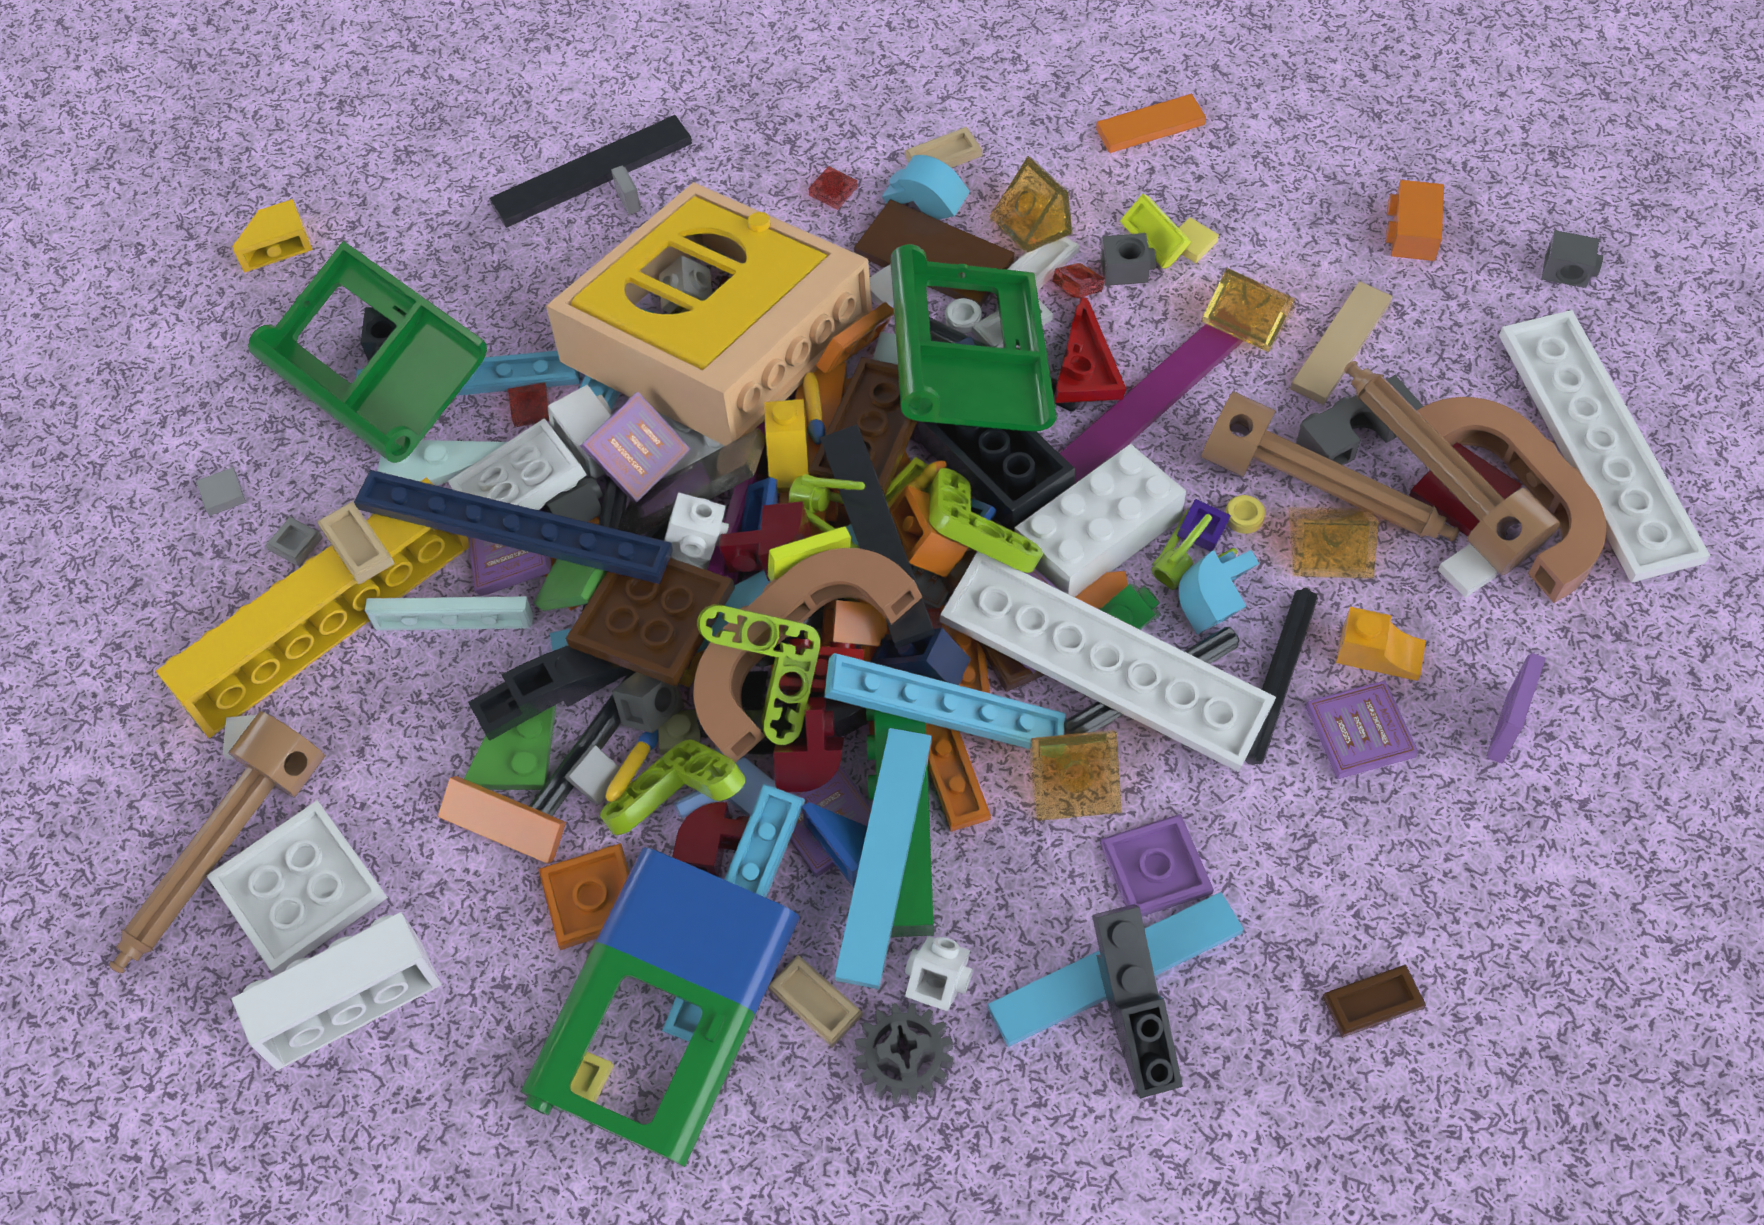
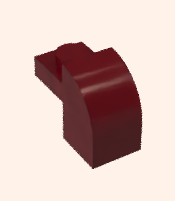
M803 501L763 505L761 530L721 534L719 547L729 573L764 569L767 580L770 581L768 578L769 550L811 537V526Z
M825 697L808 698L805 709L807 738H796L787 745H775L773 754L775 786L777 789L787 793L812 791L825 785L837 772L842 758L844 737H827L834 736V712L826 711Z
M727 802L709 803L697 808L682 822L676 836L672 857L719 877L724 849L737 850L750 817L739 816L736 819H731Z

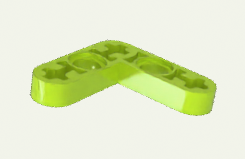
M939 469L930 485V525L940 534L1012 568L1026 573L1033 572L1043 555L1042 549L1032 540L971 512V489L968 480L951 469Z
M713 604L703 609L697 619V627L700 634L707 641L775 657L761 718V729L763 734L775 744L787 745L798 738L802 729L805 709L820 650L818 632L813 627L801 622L725 605ZM717 612H723V620L738 624L737 616H744L739 627V641H732L735 632L721 629L718 632V636H713L712 628L706 626L707 619L715 618ZM756 621H764L770 628V637L762 645L752 644L747 637L749 626ZM779 625L786 626L782 634L792 637H798L800 630H804V637L811 640L809 648L803 647L800 650V654H795V646L780 642V650H773L779 639ZM787 672L798 673L802 680L800 690L794 695H785L779 688V681ZM776 698L786 703H798L795 711L787 707L785 717L788 722L792 723V727L790 730H783L781 736H776L777 731L770 726L771 721L779 720L783 707L774 705Z
M685 740L671 748L632 781L620 798L613 802H608L603 807L600 817L613 835H622L635 828L684 784L715 801H722L738 793L744 786L746 778L733 759L695 740Z

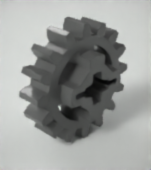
M894 1003L891 1008L892 1015L886 1017L879 1009L875 1011L877 1022L875 1026L870 1023H863L862 1031L867 1039H856V1050L864 1053L855 1058L857 1069H867L862 1075V1082L865 1086L876 1082V1097L880 1098L886 1091L892 1093L893 1104L897 1105L901 1095H908L913 1105L917 1104V1093L923 1091L929 1098L934 1096L932 1085L934 1081L945 1085L947 1082V1075L941 1068L953 1067V1057L945 1054L953 1049L952 1038H941L946 1032L944 1021L932 1025V1010L928 1009L922 1016H919L916 1012V1004L911 1003L907 1013H901L897 1003ZM908 1027L918 1029L921 1032H923L924 1035H918L914 1031L910 1030ZM891 1030V1034L885 1043L877 1044L879 1039ZM900 1037L903 1038L904 1046H907V1050L910 1052L909 1069L906 1068L904 1060L901 1059V1055L898 1053ZM931 1059H934L930 1068L922 1076L918 1077L917 1072L922 1064L931 1062ZM890 1070L899 1076L901 1081L886 1076L882 1071Z

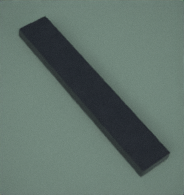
M673 115L489 198L490 203L507 228L613 180L611 169L623 165L629 173L691 145L692 139L677 116Z
M858 424L820 437L834 478L863 482L865 484L863 490L839 489L860 549L876 552L889 558L899 565L916 583ZM922 598L892 625L886 620L896 649L935 635Z

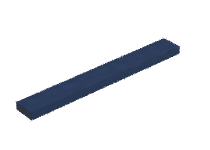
M375 470L369 471L354 501L358 510L658 584L661 582L673 552L671 542Z

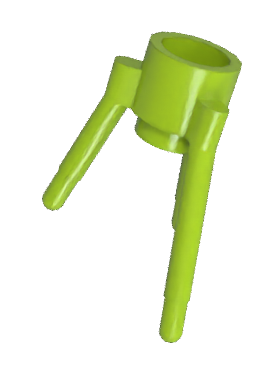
M804 474L797 477L793 482L789 492V503L803 501L809 522L823 532H827L835 528L813 513L817 511L823 512L828 507L830 501L844 504L841 495L830 492L828 488L863 490L865 488L863 482L817 478ZM851 541L850 548L860 549L858 545Z
M1188 508L1162 553L1152 563L1151 571L1153 576L1171 590H1175L1179 586L1183 574L1193 565L1192 558L1186 552L1212 520L1210 514H1206L1179 548H1175L1180 539L1177 534L1190 509ZM1231 548L1228 551L1220 554L1218 558L1222 557L1223 555L1231 551H1233L1236 555L1238 551L1236 548Z

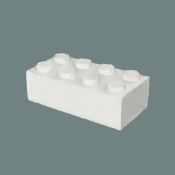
M1130 444L1017 525L1015 532L1032 540L1042 549L1043 555L1035 568L1059 590L1075 597L1106 572L1113 571L1180 521L1186 490Z
M402 912L394 916L387 915L375 920L370 925V928L353 937L346 936L337 939L329 945L327 950L311 958H301L292 962L286 968V971L268 980L262 979L249 984L243 990V993L231 999L250 1046L278 1071L442 984L422 941Z

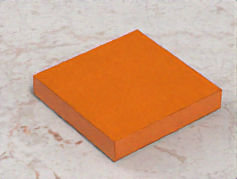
M621 843L538 869L560 950L597 939L630 874Z

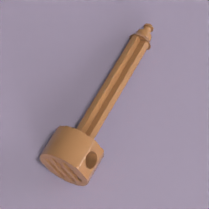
M1351 361L1345 366L1344 372L1346 374L1349 373L1354 378L1351 385L1356 389L1357 399L1361 400L1480 521L1468 536V542L1501 576L1506 575L1528 559L1556 532L1560 522L1526 488H1521L1504 499L1384 378V374L1373 373L1369 368L1362 370L1356 361ZM1513 524H1521L1522 529L1519 536L1514 540H1506L1508 528Z
M1232 391L1201 454V458L1242 477L1246 474L1254 458L1419 535L1418 537L1430 536L1436 539L1440 534L1448 538V541H1454L1459 533L1458 527L1455 526L1453 528L1444 524L1446 517L1439 515L1435 506L1431 507L1267 431L1276 410L1235 391ZM1232 432H1239L1244 436L1239 437L1234 435Z
M259 711L228 752L246 769L125 929H121V941L116 946L121 952L114 961L109 963L113 971L124 973L126 971L124 968L132 958L139 961L143 954L154 951L153 947L273 787L293 798L297 796L326 757L319 748L278 719Z

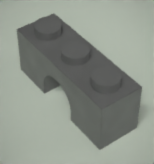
M1396 374L1386 379L1416 411L1424 407ZM1355 395L1351 398L1346 396L1340 399L1332 408L1320 414L1313 413L1307 416L1300 424L1296 444L1336 463L1345 465L1355 460L1361 441L1353 429L1361 427L1371 429L1385 443L1397 438V436Z

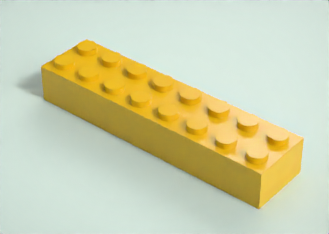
M427 477L424 478L422 481H420V482L432 484L431 481H430ZM372 513L366 521L391 555L395 563L394 565L358 585L331 545L318 555L309 558L303 566L286 578L275 582L268 591L254 601L240 607L233 616L219 626L205 632L198 641L184 651L170 657L155 672L205 735L211 738L225 727L226 717L241 716L370 620L365 612L367 598L403 597L469 548L467 536Z

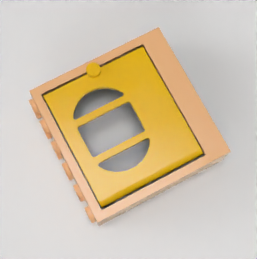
M693 182L546 305L561 363L628 397L639 392L657 412L733 450L765 420L764 402L785 401L803 383L807 372L814 373L818 369L816 364L832 338L872 311L867 258ZM704 244V245L710 247V248L713 249V250H710V249H708V248H706V247H704V246H702V245ZM681 255L688 259L693 256L733 275L704 301L659 281V274ZM649 292H652L689 311L678 314H656L644 311L635 305Z

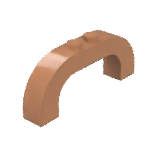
M1452 397L1432 402L1417 410L1451 446L1458 442L1463 446L1481 447L1497 455L1534 497L1560 522L1559 528L1562 541L1538 554L1528 574L1553 603L1574 592L1588 577L1602 552L1606 539V519L1603 508L1596 494L1585 482L1579 470L1572 467L1557 451L1554 443L1546 439L1528 419L1503 404L1475 397Z
M838 548L815 554L799 562L782 577L769 582L764 588L763 593L750 605L740 609L803 623L824 604L835 599L851 597L870 603L892 625L922 598V595L915 581L889 558L879 553L859 548ZM737 616L738 624L728 623L722 628L735 632L732 641H739V627L744 616ZM756 621L749 626L747 637L752 644L762 645L770 637V628L766 622ZM779 625V639L776 646L788 636L782 634L786 627L785 625ZM710 642L700 659L695 675V709L700 724L709 738L725 756L733 759L736 763L765 737L745 713L742 705L741 691L749 671L766 655Z

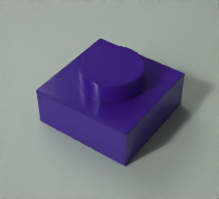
M1195 499L1180 526L1177 536L1185 540L1206 514H1210L1212 520L1193 544L1211 552L1215 549L1231 515Z

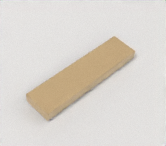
M1359 281L1292 381L1290 389L1325 405L1345 374V366L1355 359L1387 310L1393 296Z

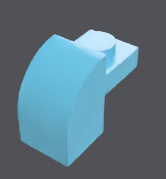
M914 155L905 169H901L889 179L890 184L882 198L886 203L890 199L900 204L914 201L924 214L940 220L954 217L970 193V190L956 172L944 162L926 155Z
M1213 550L1183 574L1179 583V600L1182 610L1197 635L1229 619L1246 607L1232 581L1259 564L1252 550L1237 557L1231 551L1218 558Z

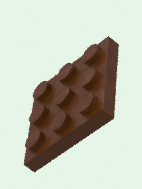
M671 557L660 584L608 571L565 639L569 647L677 686L705 639L697 627V619L700 612L713 604L725 605L735 586L731 578ZM717 612L715 618H708L706 626L712 628L721 612Z

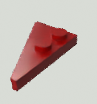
M1081 298L1074 312L1054 393V402L1123 400L1127 388L1088 298Z

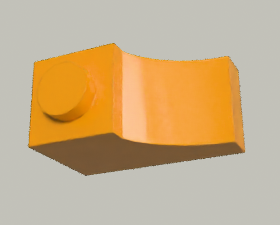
M1350 606L1342 627L1336 663L1418 681L1422 670L1426 640L1413 637L1399 630L1391 622V615Z

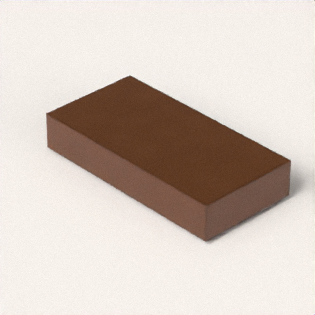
M1406 964L1331 990L1322 996L1342 1038L1419 1011L1426 1006Z

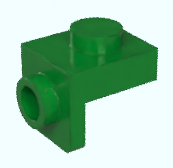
M1128 584L1099 609L1139 630L1161 616V613L1156 608L1160 604L1159 600L1145 585L1139 588L1135 584Z

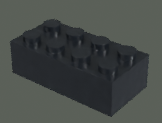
M917 421L920 443L937 460L945 461L947 469H951L965 477L970 483L971 494L978 501L993 506L996 509L995 519L1003 527L1015 532L1017 525L1075 484V468L1037 431Z

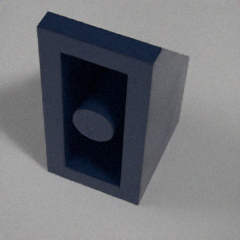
M935 628V635L897 649L891 634H885L870 662L959 685L971 658L943 628Z

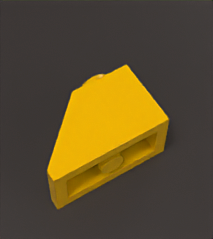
M293 199L258 210L232 246L244 273L313 250Z
M804 399L764 402L769 477L777 480V493L790 492L791 486L797 477L804 474L809 475Z

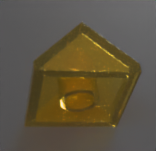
M1027 156L989 217L1023 251L1028 253L1071 235L1072 224L1068 191L1032 157Z
M1226 268L1201 322L1270 352L1294 313L1296 300L1287 294Z
M1289 507L1293 576L1374 578L1379 521L1371 512L1363 509Z
M1116 730L1031 738L1029 767L1037 821L1122 813Z

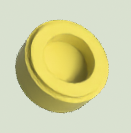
M1248 495L1236 496L1226 506L1225 513L1231 515L1227 525L1232 530L1248 534L1257 531L1262 526L1265 518V508L1255 497Z

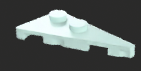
M421 440L413 452L401 462L393 463L380 456L378 471L416 481H422L427 477L433 485H440L448 482V480L507 442Z

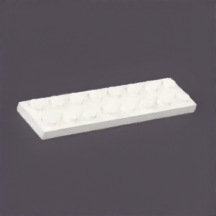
M1573 310L1503 326L1499 337L1564 459L1572 467L1579 470L1583 479L1591 487L1601 503L1606 519V537L1630 582L1705 564L1710 557L1707 548Z
M980 552L976 553L940 614L941 623L1237 772L1240 771L1276 699L1275 696Z

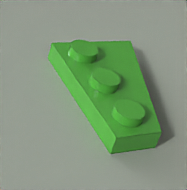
M556 705L491 741L485 735L464 779L489 790H541L548 781Z

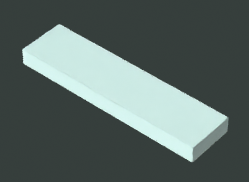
M526 596L367 598L365 612L376 630L530 628L533 622V612Z

